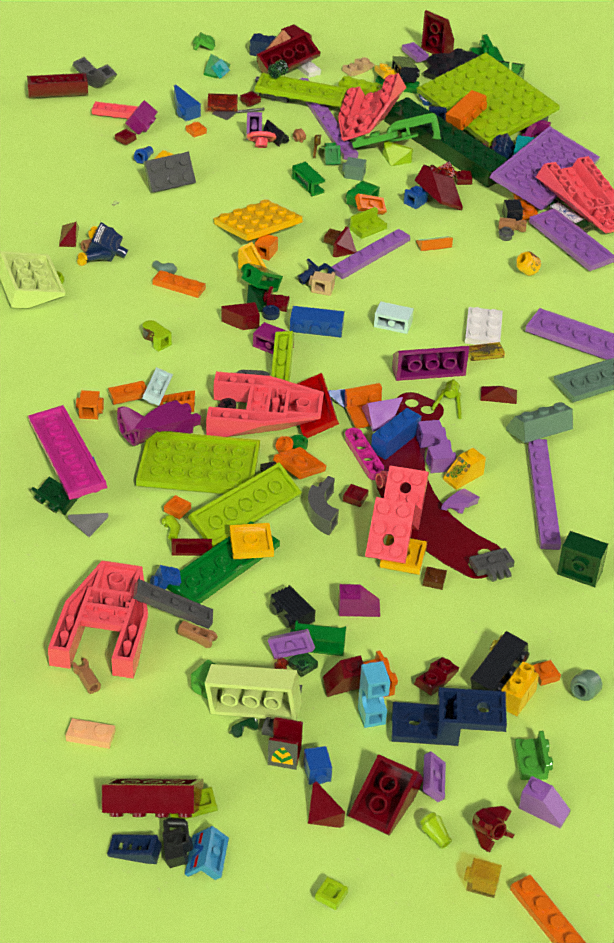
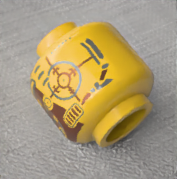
M526 251L517 257L516 266L525 275L531 276L539 271L541 260L532 252Z

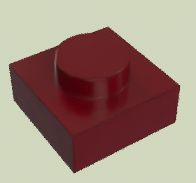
M250 91L240 95V100L248 106H254L261 102V97L255 92Z
M127 129L115 134V140L124 145L137 140L136 134Z
M455 171L454 177L457 185H472L473 179L470 171Z
M351 484L343 495V501L361 507L368 497L369 490Z

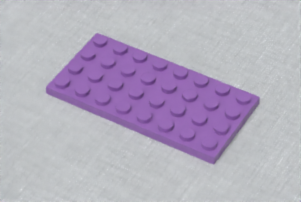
M549 126L497 168L490 178L536 208L543 210L558 197L536 178L544 164L556 162L560 169L572 167L577 158L589 156L593 163L596 164L600 157Z

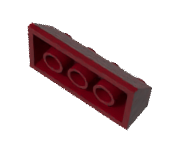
M113 778L102 784V813H109L110 817H122L123 813H132V817H146V813H155V817L159 818L169 817V814H178L180 818L192 817V814L199 811L203 779Z

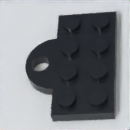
M457 48L449 54H433L426 60L428 69L424 71V77L433 80L480 55L461 48Z

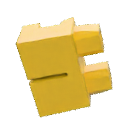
M522 662L502 688V691L506 692V711L515 716L520 714L537 689L539 674L534 672V666L526 662Z

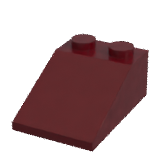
M428 10L424 11L421 48L431 54H449L454 50V36L449 19Z
M423 164L414 181L440 204L462 210L463 206L454 179L449 175V172L444 168L438 169L434 165L428 166Z
M378 754L348 817L390 836L414 801L423 782V777L418 771Z

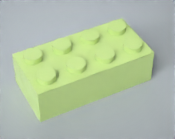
M211 664L205 681L211 714L254 718L270 717L271 719L279 717L297 721L302 703L297 670Z

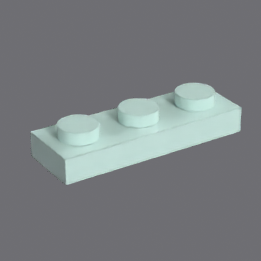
M156 367L142 399L150 404L159 406L173 374Z

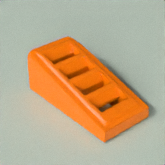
M195 391L164 395L159 405H163V402L168 403L177 400L180 404L188 403L191 406V412H194Z

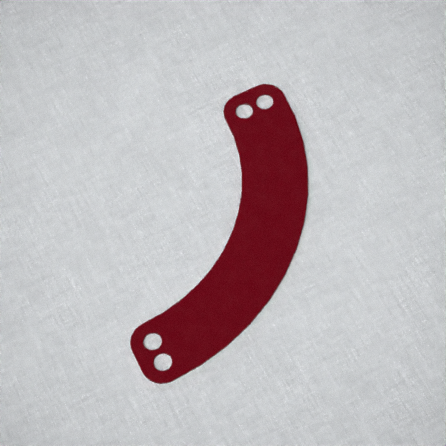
M407 392L397 397H403L395 416L406 408L421 415V421L440 420L444 414V408L440 403L433 413H423L421 408L424 406L432 407L435 400L419 393ZM413 399L419 404L416 407H409L405 402ZM416 436L386 460L378 456L384 465V471H389L390 466L426 471L425 448H420ZM428 480L419 530L412 529L410 538L426 541L427 553L463 575L474 579L488 577L487 574L476 575L474 570L468 565L469 557L479 555L478 552L482 549L495 551L501 548L463 525L448 510H442V503L434 493ZM404 483L401 486V492L405 494L410 492L411 485ZM376 485L381 498H384L385 490L378 488Z

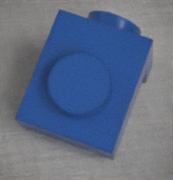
M160 565L155 575H152L150 584L165 590L168 584L180 586V571L178 568Z

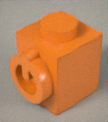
M81 390L80 398L76 399L79 419L98 420L99 413L103 414L104 398L100 397V391Z

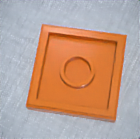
M301 447L275 454L273 459L276 463L280 462L284 469L298 479L325 472L327 467L326 464Z

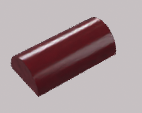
M304 32L258 53L257 63L262 73L282 75L320 57L321 52L309 35Z
M86 73L27 76L29 98L88 95Z

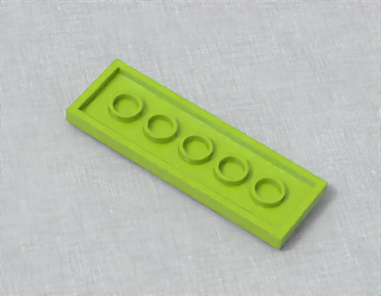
M262 73L255 85V92L271 94L276 97L282 96L289 99H298L304 102H315L320 105L326 104L332 107H341L347 88Z
M279 462L194 511L188 518L203 539H212L213 548L230 536V525L248 524L250 521L255 523L299 497L302 492Z

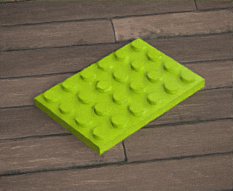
M168 431L157 432L145 442L136 478V486L225 494L255 477L260 440Z

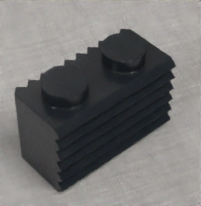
M291 585L271 594L270 610L274 615H278L287 628L295 629L296 621L300 624L315 622L316 610Z

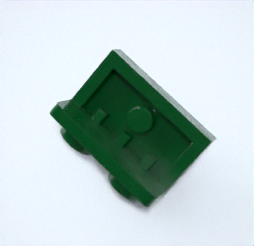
M50 476L39 489L35 487L30 489L35 494L33 498L42 505L45 502L55 514L60 512L64 516L79 499L69 500L62 484Z

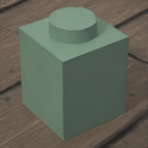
M348 157L347 162L343 163L342 172H345L344 178L363 181L367 160Z

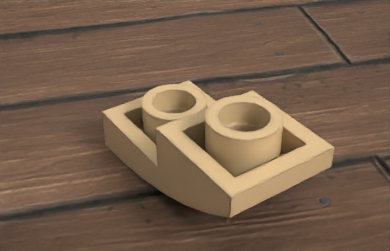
M362 57L361 59H355L354 63L343 65L342 71L349 76H356L372 69L375 64L370 59Z

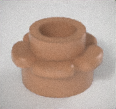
M301 128L294 130L293 139L296 142L302 143L306 139V134Z

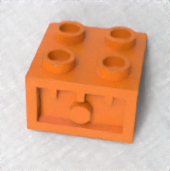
M380 383L345 389V408L355 428L370 426L362 406L367 403L382 401V386Z

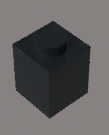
M520 199L504 200L502 211L504 218L516 219V221L522 220L523 207Z

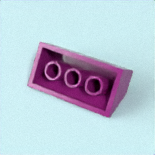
M469 346L397 351L393 354L392 362L396 381L466 376Z

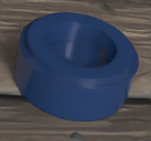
M267 305L263 308L262 316L266 320H276L280 316V309L274 305Z

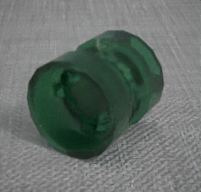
M283 60L277 61L268 68V73L273 79H278L281 75L288 72V65Z

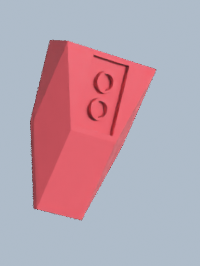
M399 73L390 74L385 77L382 89L374 93L370 92L364 95L360 86L347 90L338 115L343 141L370 133L387 116L406 88Z
M589 156L577 158L573 166L560 169L556 162L546 163L542 166L536 175L539 181L572 210L606 234L614 232V189Z

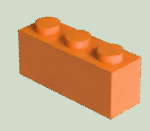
M471 90L446 113V121L463 130L486 110V95Z

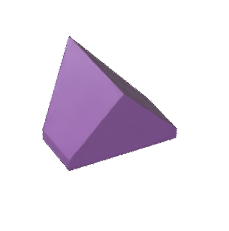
M403 397L367 403L362 406V410L373 432L379 430L395 417Z

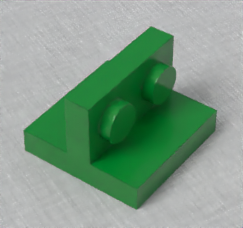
M488 34L482 35L479 47L470 48L469 52L479 55L487 53L501 64L504 63V59L497 46H493Z

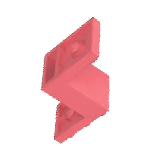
M396 466L389 467L384 498L376 497L365 557L406 564L412 529L419 530L429 472ZM404 483L411 485L409 493L401 492V486ZM387 535L394 536V543L390 546L384 544V538Z

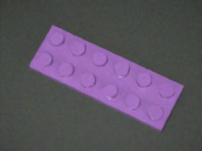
M555 208L529 218L530 224L589 271L614 262V254Z
M541 308L538 309L526 325L525 331L533 335H538L606 360L614 358V333Z

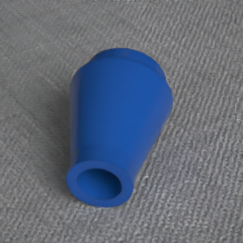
M147 146L137 149L134 153L135 161L144 164L143 162L148 161L154 153L153 148Z

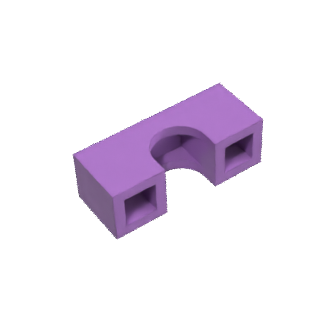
M440 420L418 422L416 438L420 448L428 447L426 463L430 473L447 472L457 458L456 453L451 449V441L446 437L445 427H442Z

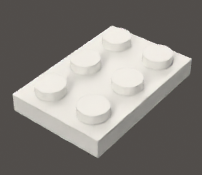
M469 307L465 344H487L488 346L495 345L500 347L503 311Z

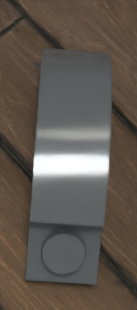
M85 57L74 61L72 65L79 73H86L88 85L91 87H100L112 81L117 75L108 64L96 69Z
M327 476L324 482H320L318 487L312 485L308 494V517L311 523L326 535H330L337 526L339 509L327 503L334 493L335 478Z

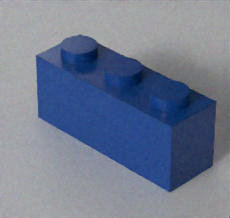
M293 306L290 317V331L341 338L345 311Z
M406 408L373 433L371 447L376 455L386 460L414 438L418 422L421 421L422 416Z

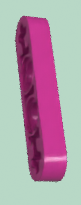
M347 429L345 432L347 445L367 477L375 480L376 474L384 471V465L360 429ZM365 458H371V459H373V460H371V461H365L364 459H365Z

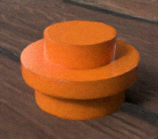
M282 436L276 441V449L279 453L292 450L293 440L288 436Z

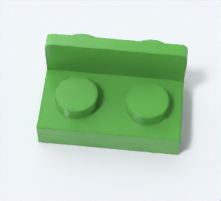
M539 731L537 739H515L514 746L520 780H530L531 776L540 780H547L549 770L553 769V759L548 756L549 740L545 739L544 731Z

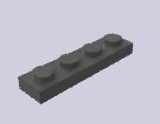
M140 579L135 583L133 599L208 629L213 624V609Z

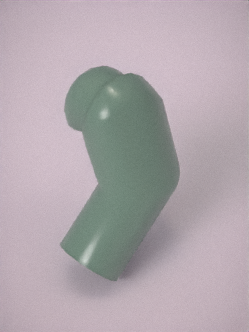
M155 260L152 264L157 271H166L171 274H175L177 271V267L173 263L162 264Z

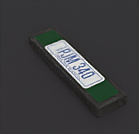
M556 199L544 208L546 211L555 208L586 233L594 230V224Z

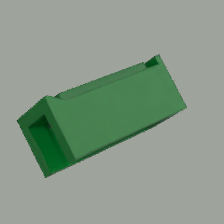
M306 161L292 165V179H295L308 191L311 197L325 193V190L318 185L324 183L325 179Z
M296 621L295 629L290 631L309 630L315 646L313 652L310 653L344 655L347 626L337 628L300 624Z

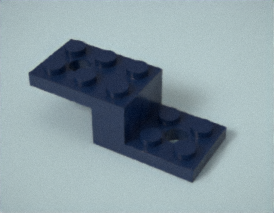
M439 687L437 705L393 702L392 742L458 746L461 729L506 732L507 729L506 692ZM485 708L488 712H481L478 709ZM417 721L419 725H412L409 722Z

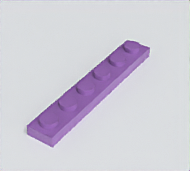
M397 229L331 267L335 270L336 276L344 279L409 242L410 235Z

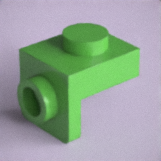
M200 32L193 39L194 50H197L200 44L212 51L215 48V39L210 35Z

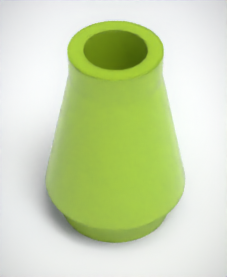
M432 812L420 821L421 830L436 842L441 849L447 847L452 842L440 815Z

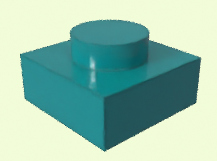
M222 59L211 67L219 78H222L230 71Z

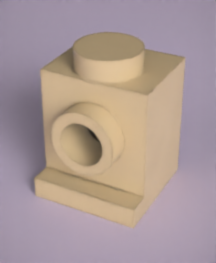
M315 271L314 275H311L309 279L311 293L331 296L335 287V273L329 274Z

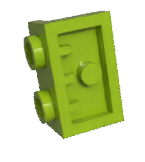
M373 207L351 216L350 230L363 239L386 230L387 223L377 216L378 208Z

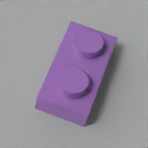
M414 42L402 45V51L416 63L427 60L429 54Z
M308 629L271 636L267 640L274 659L313 652L315 649Z
M431 751L424 755L423 791L439 802L445 799L446 762Z

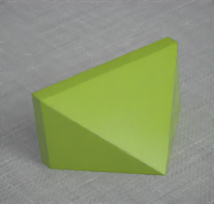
M384 141L383 156L390 166L408 164L412 162L413 148Z

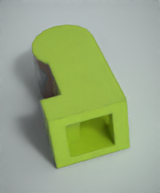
M153 320L143 322V338L151 341L156 351L159 352L172 345V334L169 330Z

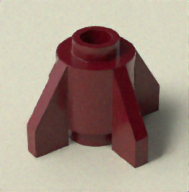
M505 806L482 808L473 816L472 824L480 846L489 853L495 844L492 839L499 840L504 835L512 839L514 837V834L507 830L504 823L512 812Z

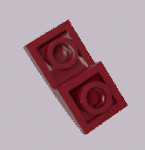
M441 657L430 664L427 672L416 678L414 685L432 696L439 691V687L446 685L459 671V667L449 659Z

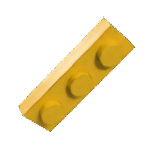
M380 63V65H375L374 71L383 79L390 74H397L388 64Z

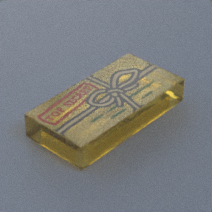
M500 342L468 345L470 361L504 358L505 356Z

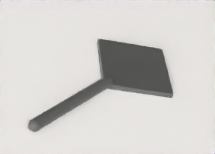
M223 104L212 114L229 120L236 113L264 111L265 108L237 110Z

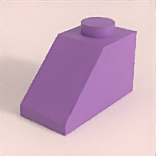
M247 112V134L262 131V112Z
M531 776L522 791L519 809L561 829L570 813V808L552 785Z

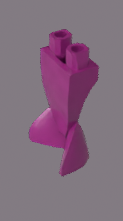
M175 400L158 406L145 416L129 407H119L117 410V423L122 436L131 445L137 446L161 431L191 434L193 433V427L200 425L201 416L198 413L191 414L192 409L188 403L180 404Z

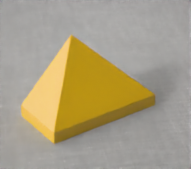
M252 242L238 249V269L240 270L247 263L267 268Z

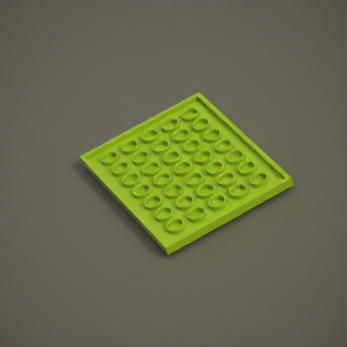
M487 53L417 87V93L436 107H447V112L471 90L486 95V110L464 129L488 147L492 146L496 136L506 133L511 136L560 110L559 104Z

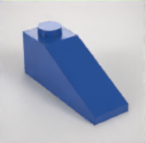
M174 85V101L178 116L186 122L201 117V103L178 85Z

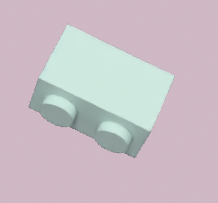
M380 301L375 312L374 327L408 334L413 320L414 308Z

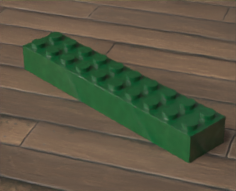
M407 97L394 104L385 117V122L391 125L399 120L432 112ZM437 116L441 139L432 138L433 129L431 123L409 128L410 133H419L417 137L411 138L412 140L459 170L470 171L472 178L487 188L496 184L490 178L491 174L508 160ZM405 128V129H400V130H398V131H400L401 133H402V132H407V131H406V128Z

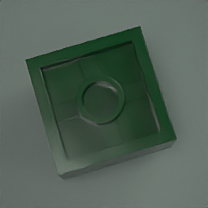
M570 531L562 545L557 575L596 587L603 572L609 544Z

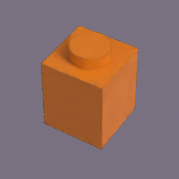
M268 234L259 237L255 242V248L262 259L269 261L278 251V237Z

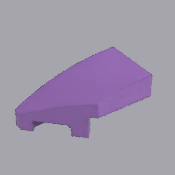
M464 488L449 497L442 504L441 509L447 511V509L452 508L458 513L463 514L465 507L468 508L478 504L480 497Z

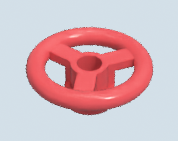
M255 131L248 133L246 138L255 142V147L266 148L267 142L276 140L277 136L272 132Z

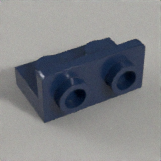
M508 133L494 138L492 149L509 160L514 155L515 145Z

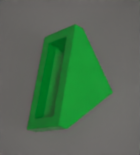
M213 54L210 55L204 71L205 76L218 78L211 67L220 58ZM224 61V63H226V65H227L228 68H229V67H230V63Z

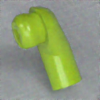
M166 515V517L162 518V525L165 524L164 527L170 528L168 539L172 541V538H178L181 525L174 516Z

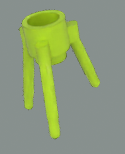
M452 379L446 383L445 389L441 390L431 410H434L443 396L446 395L448 398H456L458 419L462 418L460 385L457 381Z

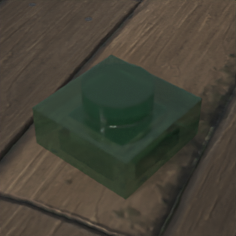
M303 653L289 658L288 666L293 670H297L298 675L303 677L318 668V661L309 653Z

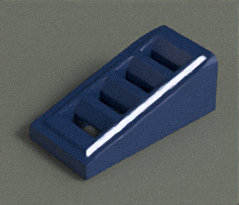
M113 834L107 855L108 857L128 861L157 864L162 844L157 835ZM120 843H124L122 850H119Z

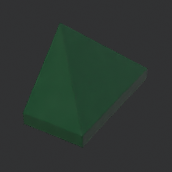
M248 284L247 303L255 302L258 311L262 312L265 305L264 295L267 290Z

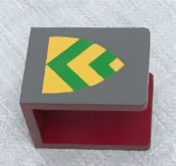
M279 717L274 718L273 738L270 737L268 741V765L297 769L302 748V721Z

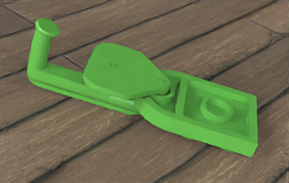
M434 113L396 121L388 127L387 132L380 133L375 131L371 132L370 136L365 137V135L355 137L352 141L353 148L386 140L394 142L417 137L419 133H410L409 128L427 123L432 124V138L441 139L437 116ZM406 128L407 132H402L401 136H399L398 130Z

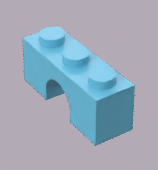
M383 661L361 665L358 711L364 728L386 724L387 708L384 696H389L390 679Z

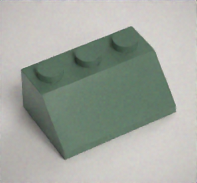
M558 402L553 406L540 407L532 412H523L510 421L506 426V431L527 443L572 430L573 409L565 405V403Z

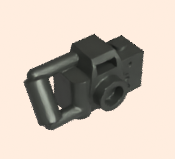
M167 818L163 821L164 832L162 833L165 861L169 868L188 864L187 853L193 850L188 822L182 818Z

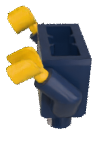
M100 222L98 227L93 226L88 231L89 238H92L86 251L87 255L80 252L77 263L80 266H84L87 264V260H107L110 262L115 255L125 258L128 249L120 246L123 237L113 227H108Z

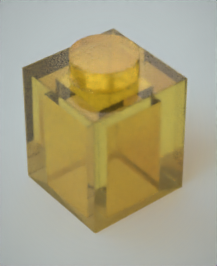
M474 858L472 867L467 866L464 880L468 881L466 891L495 898L502 865Z

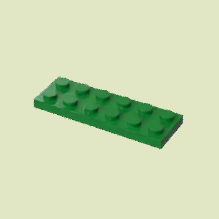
M229 536L180 570V586L168 584L167 589L174 594L201 604L263 558L233 559ZM272 536L275 550L280 547V540Z

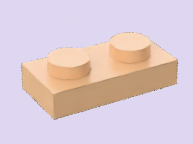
M72 718L66 733V741L110 749L116 732L115 726Z

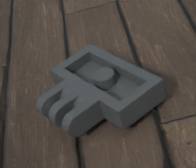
M506 548L469 557V564L477 576L487 574L491 582L497 581V578L499 580L504 579V575L506 578L511 577L509 568L514 567L515 561Z

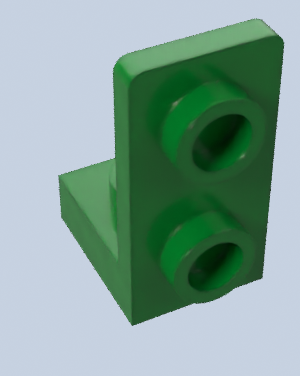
M336 142L324 143L321 149H324L325 165L341 164L340 145H336Z

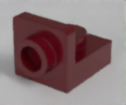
M270 286L268 292H265L264 302H267V305L277 306L280 311L287 312L290 296L273 294V286Z

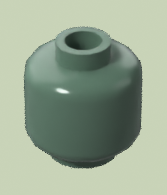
M590 669L582 670L571 680V692L579 700L589 701L601 691L602 680L595 671Z

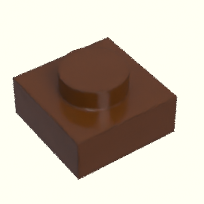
M330 228L325 234L323 242L334 245L342 231Z
M427 566L423 586L443 590L447 570Z

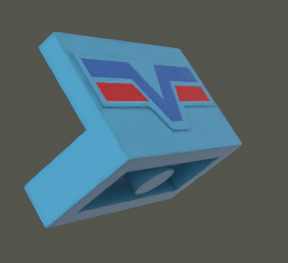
M214 826L192 836L193 850L189 851L185 875L189 877L203 871L214 880L221 878L229 837Z

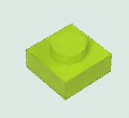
M327 877L316 892L315 900L337 910L348 893V887Z

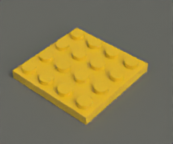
M261 200L260 203L249 204L245 208L234 209L233 212L222 213L218 217L213 218L215 225L246 241L303 223L302 216L270 200Z

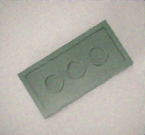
M614 358L556 375L553 382L572 402L614 390Z

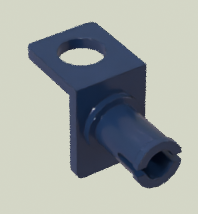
M308 258L306 260L308 269L298 275L297 279L304 285L309 281L310 276L314 275L315 271L320 272L323 269H327L328 273L332 274V272L335 273V270L327 263H323L318 267Z

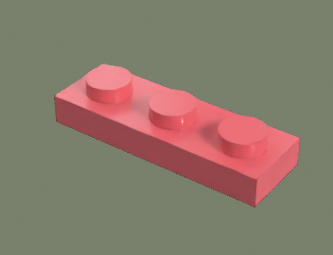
M95 101L92 107V114L129 119L138 106Z

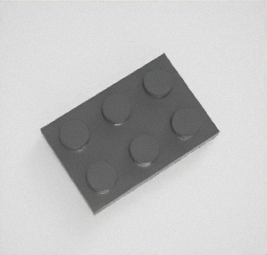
M189 151L143 162L151 193L196 183Z

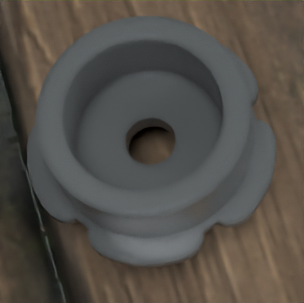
M503 227L498 231L499 238L503 241H510L512 235H514V231L510 227Z

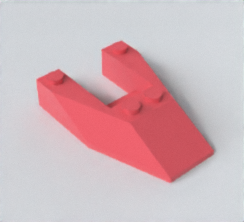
M216 371L214 400L232 398L236 402L247 403L246 410L209 407L206 418V435L231 437L277 431L321 419L324 392L272 376Z
M103 560L65 601L48 646L49 666L71 669L85 627L120 632L112 655V675L134 679L148 621L147 604L133 599L135 583L138 579L144 581L142 566Z

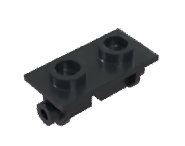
M267 119L263 131L276 134L277 138L272 142L280 147L281 143H288L289 136Z

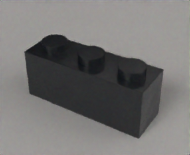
M393 56L391 68L399 73L403 82H417L420 70L411 58Z
M506 631L470 678L471 689L502 691V688L519 665L527 661L530 654L528 652V642Z

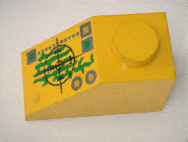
M474 448L465 451L457 457L444 475L443 480L455 490L461 488L484 474L486 457Z

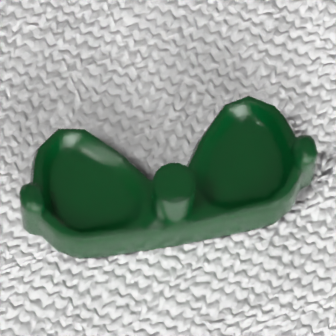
M251 717L233 725L229 734L239 738L243 734L244 727L253 731L257 730L258 719Z

